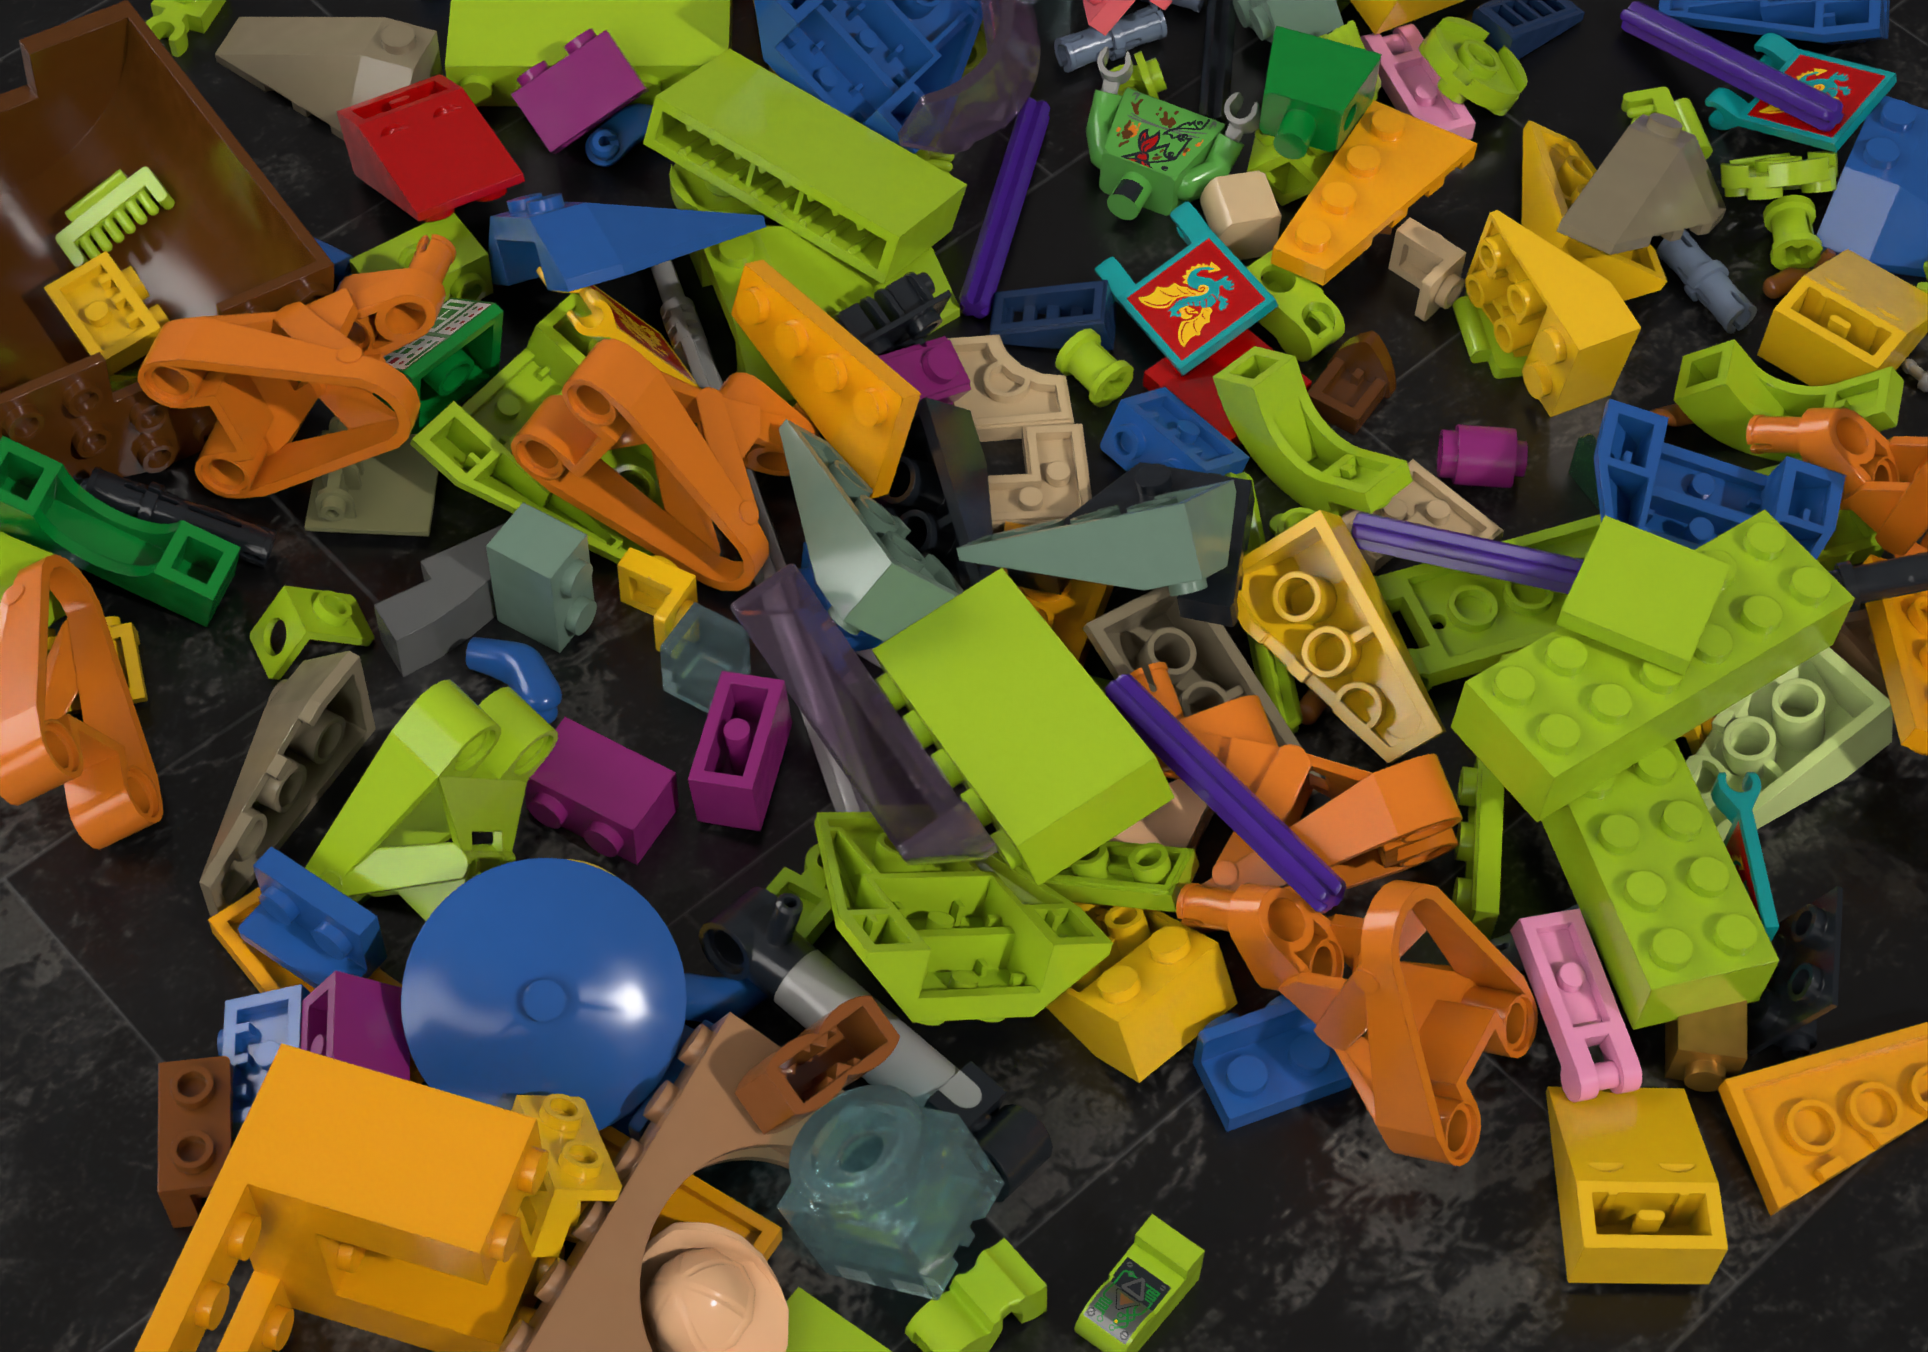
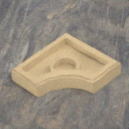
M1000 335L947 338L948 340L950 339L971 381V390L959 400L954 401L953 405L971 411L980 442L1022 439L1023 426L1074 424L1066 375L1042 374L1022 366L1006 351Z

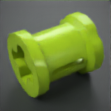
M1787 195L1773 200L1766 206L1763 212L1765 227L1772 232L1774 241L1770 253L1771 263L1779 270H1784L1788 267H1813L1820 259L1823 251L1822 242L1818 236L1814 235L1812 226L1816 218L1814 203L1811 199L1802 195Z
M1091 328L1084 329L1072 336L1061 348L1056 358V368L1066 376L1073 375L1089 391V400L1097 407H1105L1118 399L1133 380L1134 368L1125 360L1117 361L1101 345L1100 335Z

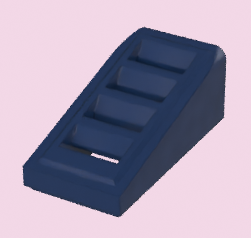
M1491 0L1474 9L1471 22L1490 33L1483 42L1491 46L1497 53L1505 45L1519 60L1581 22L1585 12L1570 0ZM1533 9L1537 10L1540 14L1543 15V17L1540 16V15H1539L1537 12H1535Z
M1108 280L994 292L989 335H1000L1005 345L1061 349L1076 333L1091 328L1100 335L1101 345L1107 351L1114 350L1117 309ZM1014 311L1023 312V320L1021 322H1013ZM1038 313L1046 314V319L1038 320Z

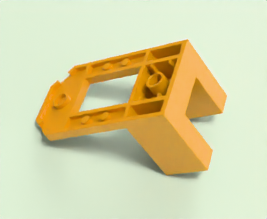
M281 1043L134 1352H196L206 1329L215 1330L225 1314L230 1295V1288L227 1284L238 1260L246 1261L249 1258L254 1271L216 1352H272V1350L279 1352L285 1346L293 1327L294 1310L292 1308L434 1352H498L509 1332L520 1320L529 1324L537 1309H534L538 1299L534 1296L536 1287L552 1263L557 1258L564 1260L565 1246L563 1245L559 1257H531L520 1230L521 1219L516 1216L525 1193L535 1195L539 1190L548 1165L549 1152L542 1149L537 1118Z

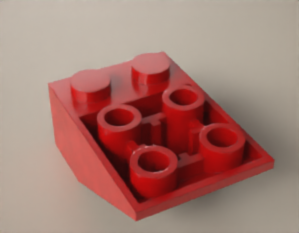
M441 74L336 111L354 175L418 221L434 222L443 220L451 216L455 212L454 208L472 201L487 202L498 199L507 193V188L525 182L523 172L465 90Z

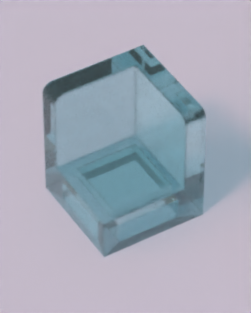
M694 602L660 647L663 690L709 713L721 671L747 675L751 673L748 629Z

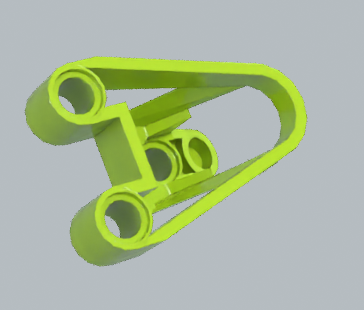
M448 679L438 682L426 690L411 705L391 730L305 869L360 905L372 896L387 897L400 895L427 921L440 903L459 886L491 868L516 861L513 846L527 781L555 747L558 740V732L509 686L498 689L477 705L452 680ZM472 832H493V843L472 845Z

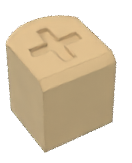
M1260 171L1219 176L1212 179L1206 185L1200 198L1206 221L1210 229L1239 260L1262 257L1270 252L1278 240L1281 213L1266 174Z

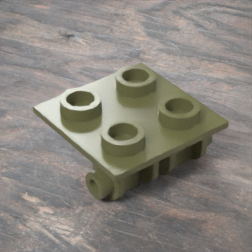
M334 416L330 420L329 430H322V435L348 429ZM410 434L409 438L397 449L314 478L306 516L305 531L429 536L439 470L410 445L411 440L417 434Z

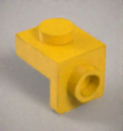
M629 547L617 564L621 602L654 616L656 650L669 655L680 638L688 639L699 623L702 606L697 600L696 575L678 568L665 557L659 555L650 556Z

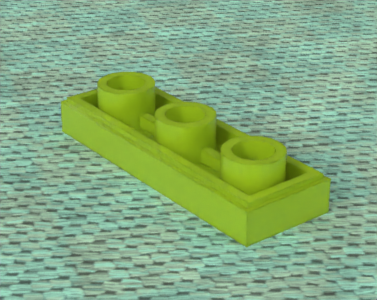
M1476 757L1474 767L1463 766L1459 778L1457 803L1458 805L1469 806L1468 822L1461 821L1458 824L1456 838L1459 845L1455 848L1454 857L1455 860L1466 861L1465 878L1457 877L1455 880L1452 902L1490 940L1499 915L1504 786L1483 762Z
M1107 841L1044 882V884L1071 902L1176 912L1177 897L1181 889L1186 884L1192 882L1199 868V862L1193 848L1164 846L1159 843L1139 844ZM1022 864L1018 866L1024 871H1026Z

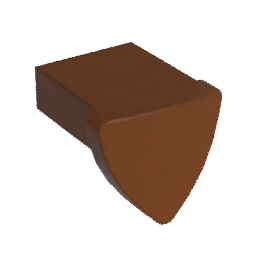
M1375 331L1364 332L1343 343L1330 359L1327 368L1308 391L1313 405L1323 420L1353 435L1359 431L1383 398H1390L1396 390V377L1392 358L1378 333Z

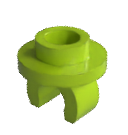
M1142 51L1137 52L1134 56L1138 65H1133V73L1126 83L1119 85L1118 95L1123 96L1125 90L1130 88L1159 99L1157 93L1166 90L1167 86L1157 59L1155 57L1145 61ZM1124 64L1116 66L1110 71H1119L1123 68Z

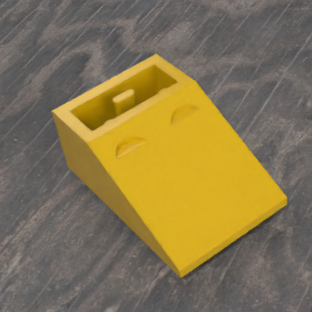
M1498 210L1490 212L1465 279L1466 292L1472 304L1477 308H1482L1494 325L1495 338L1500 348L1506 353L1513 352L1514 357L1527 356L1522 368V374L1528 392L1532 397L1540 400L1550 417L1610 396L1641 330V326L1611 281Z
M1846 249L1803 275L1774 308L1757 356L1809 386L1830 385L1890 366L1897 370L1928 333V294L1851 250Z
M1073 902L1113 942L1109 956L1047 1005L1046 1008L1097 1058L1140 1083L1196 1038L1198 1033L1209 1022L1224 1015L1238 1004L1217 941L1191 927L1183 926L1180 921L1161 911Z
M1548 1086L1546 1097L1568 1283L1709 1285L1728 1250L1719 1183L1685 1089L1639 1088L1636 1091L1615 1094L1610 1089L1599 1091L1594 1099L1574 1103L1566 1097L1562 1087Z

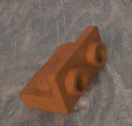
M227 1056L158 1063L157 1192L173 1228L190 1227L195 1225L202 1210V1198H208L233 1146V1069Z

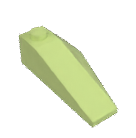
M1828 647L1717 714L1712 722L1711 732L1697 753L1689 756L1686 764L1722 840L1724 841L1732 823L1716 807L1711 797V789L1719 772L1726 773L1728 786L1737 792H1744L1742 790V781L1747 772L1758 774L1762 787L1752 810L1756 827L1759 829L1843 781L1892 743L1893 712L1890 700Z

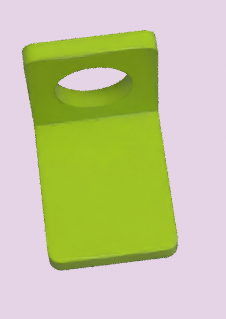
M285 585L250 632V640L268 678L276 680L282 678L310 639L369 646L375 638L356 599L352 595L329 590L322 591ZM282 620L286 627V641L282 651L276 655L272 649L271 635L275 624Z

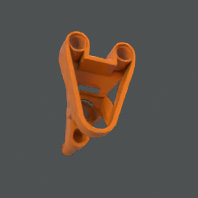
M432 234L431 240H429L428 236L424 235L417 244L416 252L408 268L346 276L339 283L334 293L307 305L300 301L288 304L280 310L273 312L201 316L166 322L160 329L138 371L137 380L145 394L161 405L179 409L211 407L218 420L195 465L196 476L203 486L225 498L264 497L399 448L410 436L417 420L421 403L413 384L403 373L386 363L384 356L419 339L434 326L446 297L442 283L450 265L455 260L456 249L451 241L443 236ZM373 393L387 401L392 409L375 397ZM318 398L348 429L292 442Z
M603 339L596 343L565 382L562 395H551L544 399L514 437L511 443V450L516 462L551 493L651 553L665 557L678 568L696 575V580L721 591H740L750 586L769 557V542L757 522L759 510L746 468L775 476H790L779 427L787 419L820 437V431L798 402L792 407L763 381L753 375L736 372L726 379L719 390L711 387L699 389L660 371L625 342L616 339ZM647 444L652 451L664 510L604 462L601 457L609 450ZM712 521L735 546L743 561H732L719 555L721 552Z
M1809 408L1802 417L1765 416L1758 414L1749 420L1746 430L1747 445H1752L1749 449L1752 453L1800 454L1804 462L1846 475L1839 510H1852L1877 533L1875 539L1885 551L1893 554L1895 558L1928 551V437L1893 436L1887 440L1862 416L1847 408ZM1926 532L1921 543L1918 544L1917 541Z
M54 554L19 570L14 584L4 592L0 601V796L9 804L19 806L64 784L68 811L76 831L88 845L100 850L161 821L163 803L158 775L101 604L91 584L82 572L68 559ZM49 591H51L60 602L67 620L61 625L47 656ZM78 692L83 722L70 714H66Z
M1165 662L1148 664L1156 687L1155 692L1150 690L1142 667L1130 673L1346 883V889L1426 863L1452 851L1459 845L1452 827L1461 822L1463 818L1436 754L1418 756L1372 773L1307 754L1298 745L1288 744L1279 747L1261 700L1257 695L1239 697L1185 717ZM1153 752L1165 777L1182 780ZM1314 771L1316 773H1319L1325 776V779L1315 776L1309 772ZM1313 789L1332 799L1300 820ZM1233 831L1213 867V878L1201 884L1205 887L1236 891L1242 884L1254 883L1290 889L1298 894L1235 831ZM1197 926L1191 927L1202 934L1218 931Z
M1403 880L1391 881L1383 885L1373 897L1365 918L1335 914L1327 918L1322 913L1316 912L1301 896L1292 890L1274 886L1245 883L1240 885L1236 891L1188 883L1181 889L1176 903V915L1178 919H1183L1181 924L1187 927L1197 926L1228 931L1260 987L1280 991L1316 1024L1314 1032L1325 1044L1335 1050L1385 1143L1393 1153L1453 1166H1462L1470 1160L1479 1142L1481 1115L1466 1082L1482 1052L1513 1058H1520L1525 1055L1536 1035L1538 1010L1534 996L1524 976L1438 887ZM1428 931L1450 965L1400 961V958ZM1344 962L1353 971L1348 980L1342 978Z

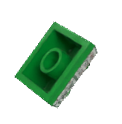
M451 297L444 302L434 326L427 334L384 356L386 363L403 373L417 390L421 405L417 420L410 434H418L453 401L461 405L499 373L503 310L496 303ZM373 393L375 397L392 409L387 401Z

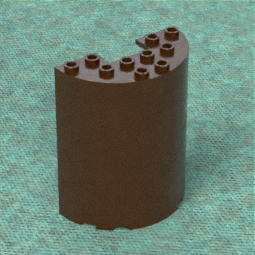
M128 0L20 39L19 44L27 84L0 94V440L2 436H5L62 463L74 479L89 478L96 466L120 477L163 471L171 464L202 451L218 420L210 406L184 409L170 408L149 398L141 389L137 380L138 371L147 354L109 376L105 358L100 352L89 356L44 289L48 284L76 269L55 240L56 235L72 223L66 216L65 211L117 170L121 169L129 178L142 167H148L158 177L175 201L173 208L166 210L151 195V198L159 208V213L151 216L140 204V208L147 216V222L144 225H139L132 215L128 213L127 215L135 224L136 230L133 234H127L117 222L116 225L124 235V240L121 243L114 242L107 231L104 232L113 245L112 250L108 254L118 268L122 271L131 266L148 291L150 297L143 300V303L148 309L158 304L169 321L201 316L273 312L294 302L301 301L304 305H307L332 294L334 288V263ZM94 240V245L97 247L100 253H103L104 251L101 250L99 245ZM82 249V252L85 254V256L87 257V259H88V260H91V259L88 257V255L85 253V251Z

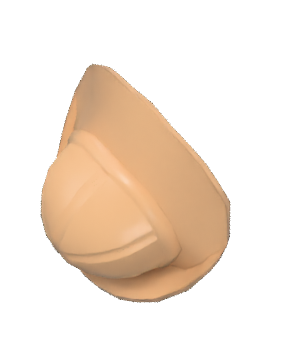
M679 1222L671 1224L646 1244L640 1276V1304L642 1320L652 1352H786L788 1346L789 1309L782 1288L763 1254L743 1236L711 1223Z

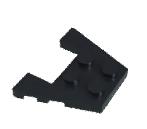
M1139 462L1064 519L1065 525H1069L1072 518L1115 505H1119L1121 514L1127 513L1126 508L1154 500V497L1157 495L1234 480L1236 500L1228 565L1206 578L1207 588L1179 595L1177 601L1180 617L1230 627H1234L1239 612L1237 604L1238 591L1242 590L1244 577L1242 567L1244 550H1248L1255 502L1252 480L1228 477L1217 473H1204L1167 467L1162 464ZM1007 568L1009 577L1018 587L1061 595L1071 581L1070 578Z

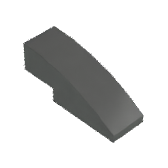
M503 525L420 561L424 578L423 583L374 604L381 642L403 677L441 658L472 637L497 615L486 545Z

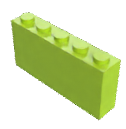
M451 0L445 58L446 77L461 86L476 107L518 106L511 94L521 88L517 81L519 76L544 60L549 67L569 55L564 46L588 29L592 28L596 35L607 30L649 90L629 105L636 103L653 105L656 95L726 50L732 49L733 0Z
M732 49L726 50L655 96L643 142L647 147L882 284H886L952 231L967 187L966 183Z
M1003 568L995 571L872 649L884 672L875 681L891 707L896 712L906 706L909 713L903 716V720L923 750L934 744L938 751L933 753L931 758L945 781L951 788L956 787L960 783L965 786L967 790L960 794V797L975 822L981 829L990 823L993 824L997 831L990 835V839L1007 866L1013 870L1022 864L1037 886L1175 798L1156 756Z

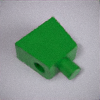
M1276 26L1265 83L1259 129L1263 134L1275 137L1273 141L1275 150L1281 156L1288 159L1304 157L1309 147L1327 152L1338 150L1373 99L1382 54Z

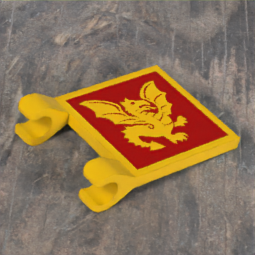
M539 266L536 270L537 274L546 285L542 267ZM591 285L574 291L563 292L579 293L592 312L586 317H578L572 310L566 313L568 319L579 333L591 337H610L611 339L625 342L660 371L702 389L661 333L598 287Z

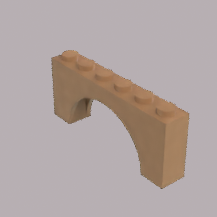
M731 1012L709 1028L702 1023L699 1024L688 1037L677 1056V1059L682 1061L685 1066L674 1084L668 1080L663 1082L648 1102L643 1116L651 1122L639 1142L630 1138L612 1162L622 1184L618 1200L591 1201L579 1216L577 1224L571 1231V1234L578 1238L579 1241L566 1262L561 1258H557L552 1263L535 1289L534 1296L542 1300L534 1316L529 1324L520 1320L509 1332L498 1352H652L646 1336L640 1304L642 1261L652 1228L661 1210L677 1188L690 1175L700 1169L718 1163L739 1160L763 1161L780 1165L810 1180L836 1164L867 1107L841 1089L829 1103L792 1127L778 1133L764 1135L735 1095V1091L741 1079L751 1068L781 1047Z

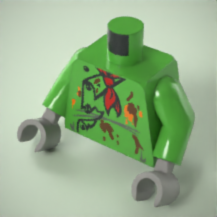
M1108 46L1104 47L1097 59L1103 84L1101 91L1095 90L1086 127L1091 163L1100 169L1099 187L1104 193L1110 195L1107 200V206L1120 219L1133 220L1137 217L1142 207L1168 216L1184 202H1193L1201 198L1204 188L1212 179L1230 174L1244 147V144L1240 142L1243 134L1252 133L1259 128L1261 108L1258 102H1255L1251 113L1245 118L1238 119L1236 115L1243 105L1244 98L1240 92L1232 94L1224 105V113L1230 122L1224 134V123L1133 89L1127 88L1123 96L1118 95L1119 85L1126 83L1133 73L1131 56L1127 51L1123 68L1112 72L1105 68L1109 59Z

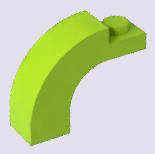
M1734 339L1684 355L1673 400L1699 428L1716 440L1747 454L1775 461H1783L1786 456L1795 459L1802 457L1800 454L1792 453L1754 454L1749 450L1752 445H1747L1746 430L1749 420L1754 415L1802 417L1809 408H1847L1857 412L1880 432L1897 426L1904 380L1890 366L1830 385L1804 386L1792 384L1777 379L1759 368Z
M1254 346L1213 376L1224 411L1247 452L1281 490L1303 507L1314 511L1323 510L1342 516L1351 508L1372 514L1374 511L1388 505L1393 496L1413 482L1406 460L1354 446L1340 437L1323 420L1308 395L1296 356Z

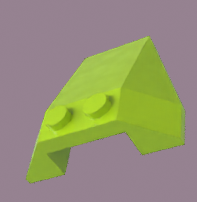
M766 225L765 228L689 253L702 287L713 285L736 341L737 372H744L757 377L792 407H794L797 401L731 315L745 263L758 260L766 261L829 316H833L855 303L859 304L860 300L867 296L874 299L875 291L881 288L885 289L887 285L909 272H914L917 275L925 272L934 283L935 292L932 294L934 298L947 290L952 294L940 314L943 321L934 331L960 317L959 304L932 247L886 284L878 282L783 225Z
M571 293L535 326L527 347L462 407L453 401L411 440L410 445L455 486L511 513H514L524 502L587 534L589 550L617 564L629 547L652 556L653 553L548 491L516 462L512 454L511 443L514 437L544 399L551 395H562L565 382L596 343L603 339H611L610 337L585 336L574 328L566 315L569 310H572L578 317H586L592 312L579 293ZM647 444L609 450L601 457L604 462L664 510L652 451Z
M935 811L817 812L814 825L835 926L912 1023L917 1022L935 1026L945 1021L978 1019L985 1022H1000L1005 1018L1034 1017L1110 955L1113 942L1079 906L1044 883L1037 886L1029 873L1020 867L1011 870L999 853Z

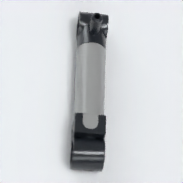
M760 887L750 888L708 920L699 931L702 951L710 964L719 973L736 981L749 979L805 1029L842 1003L855 997L871 995L796 931L803 910V902L798 896L784 893L777 897L767 889ZM873 997L900 1035V1039L891 1055L879 1066L863 1075L862 1078L916 1123L911 1135L912 1140L946 1169L955 1162L962 1180L981 1183L987 1192L971 1189L978 1196L994 1203L1003 1202L1051 1157L1053 1146L1044 1124L1024 1107L1010 1104L1004 1105L1000 1109L1007 1094L1004 1088L972 1061L959 1070Z

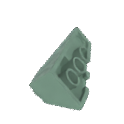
M787 419L779 427V432L815 581L831 604L828 614L841 628L853 635H858L862 630L885 642L964 592L948 569L934 555L928 554L924 558L912 544L905 540V537L911 530L899 517L891 515L879 503L869 498L873 493L872 488L827 441Z
M1234 480L1157 495L1154 497V500L1126 508L1127 513L1121 514L1119 505H1115L1072 518L1069 525H1065L1064 519H1055L983 536L956 548L959 561L1138 590H1150L1168 586L1170 596L1200 591L1208 587L1207 577L1228 565L1236 500Z

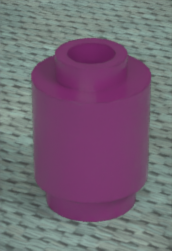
M1457 424L1455 430L1441 429L1437 450V477L1451 478L1453 485L1511 488L1514 477L1525 476L1528 455L1527 441L1517 440L1516 428Z

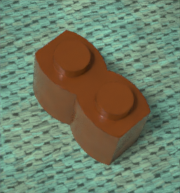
M871 995L852 998L836 1007L805 1029L797 1038L791 1040L751 1068L739 1082L735 1095L764 1135L784 1131L829 1103L841 1089L883 1063L896 1048L900 1035Z

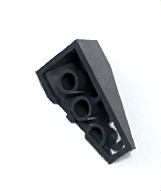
M925 397L918 402L889 494L874 498L873 500L884 507L891 515L899 517L911 530L905 537V540L912 544L924 558L928 554L934 555L948 569L963 591L996 571V566L959 561L956 549L983 536L993 534L987 463L971 411Z

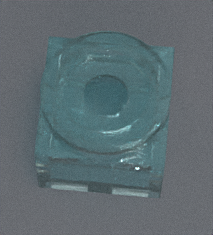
M882 1084L866 1085L849 1090L833 1098L829 1103L818 1109L801 1128L793 1143L789 1157V1173L792 1182L777 1208L827 1274L938 1301L958 1267V1263L953 1258L955 1251L959 1245L969 1247L975 1237L970 1228L972 1221L986 1217L1005 1182L958 1114L920 1107L908 1093L897 1087Z

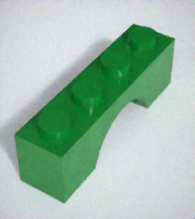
M2 436L0 440L1 532L64 557L76 567L205 627L208 626L235 575L241 547L184 520L170 524H160L141 520L120 512L83 489L70 476L62 463L5 436Z

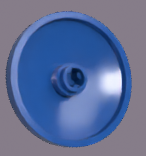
M534 858L509 862L476 875L454 890L432 912L414 941L406 962L401 991V1015L405 1038L418 1071L429 1087L510 1111L512 1110L516 1095L548 1096L550 1094H565L581 1097L586 1101L598 1131L628 1115L649 1096L661 1081L680 1043L687 1004L686 980L678 948L668 927L651 904L633 887L600 868L582 862L557 858Z

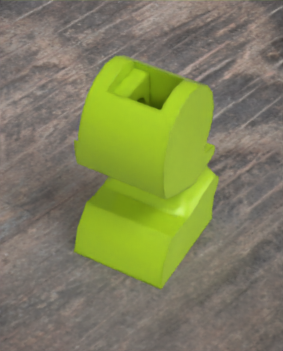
M1003 1238L991 1248L983 1250L972 1269L965 1274H957L949 1286V1291L936 1296L925 1304L906 1326L905 1334L923 1352H989L1002 1332L1003 1319L1010 1312L1021 1323L1031 1321L1047 1312V1285L1012 1245Z

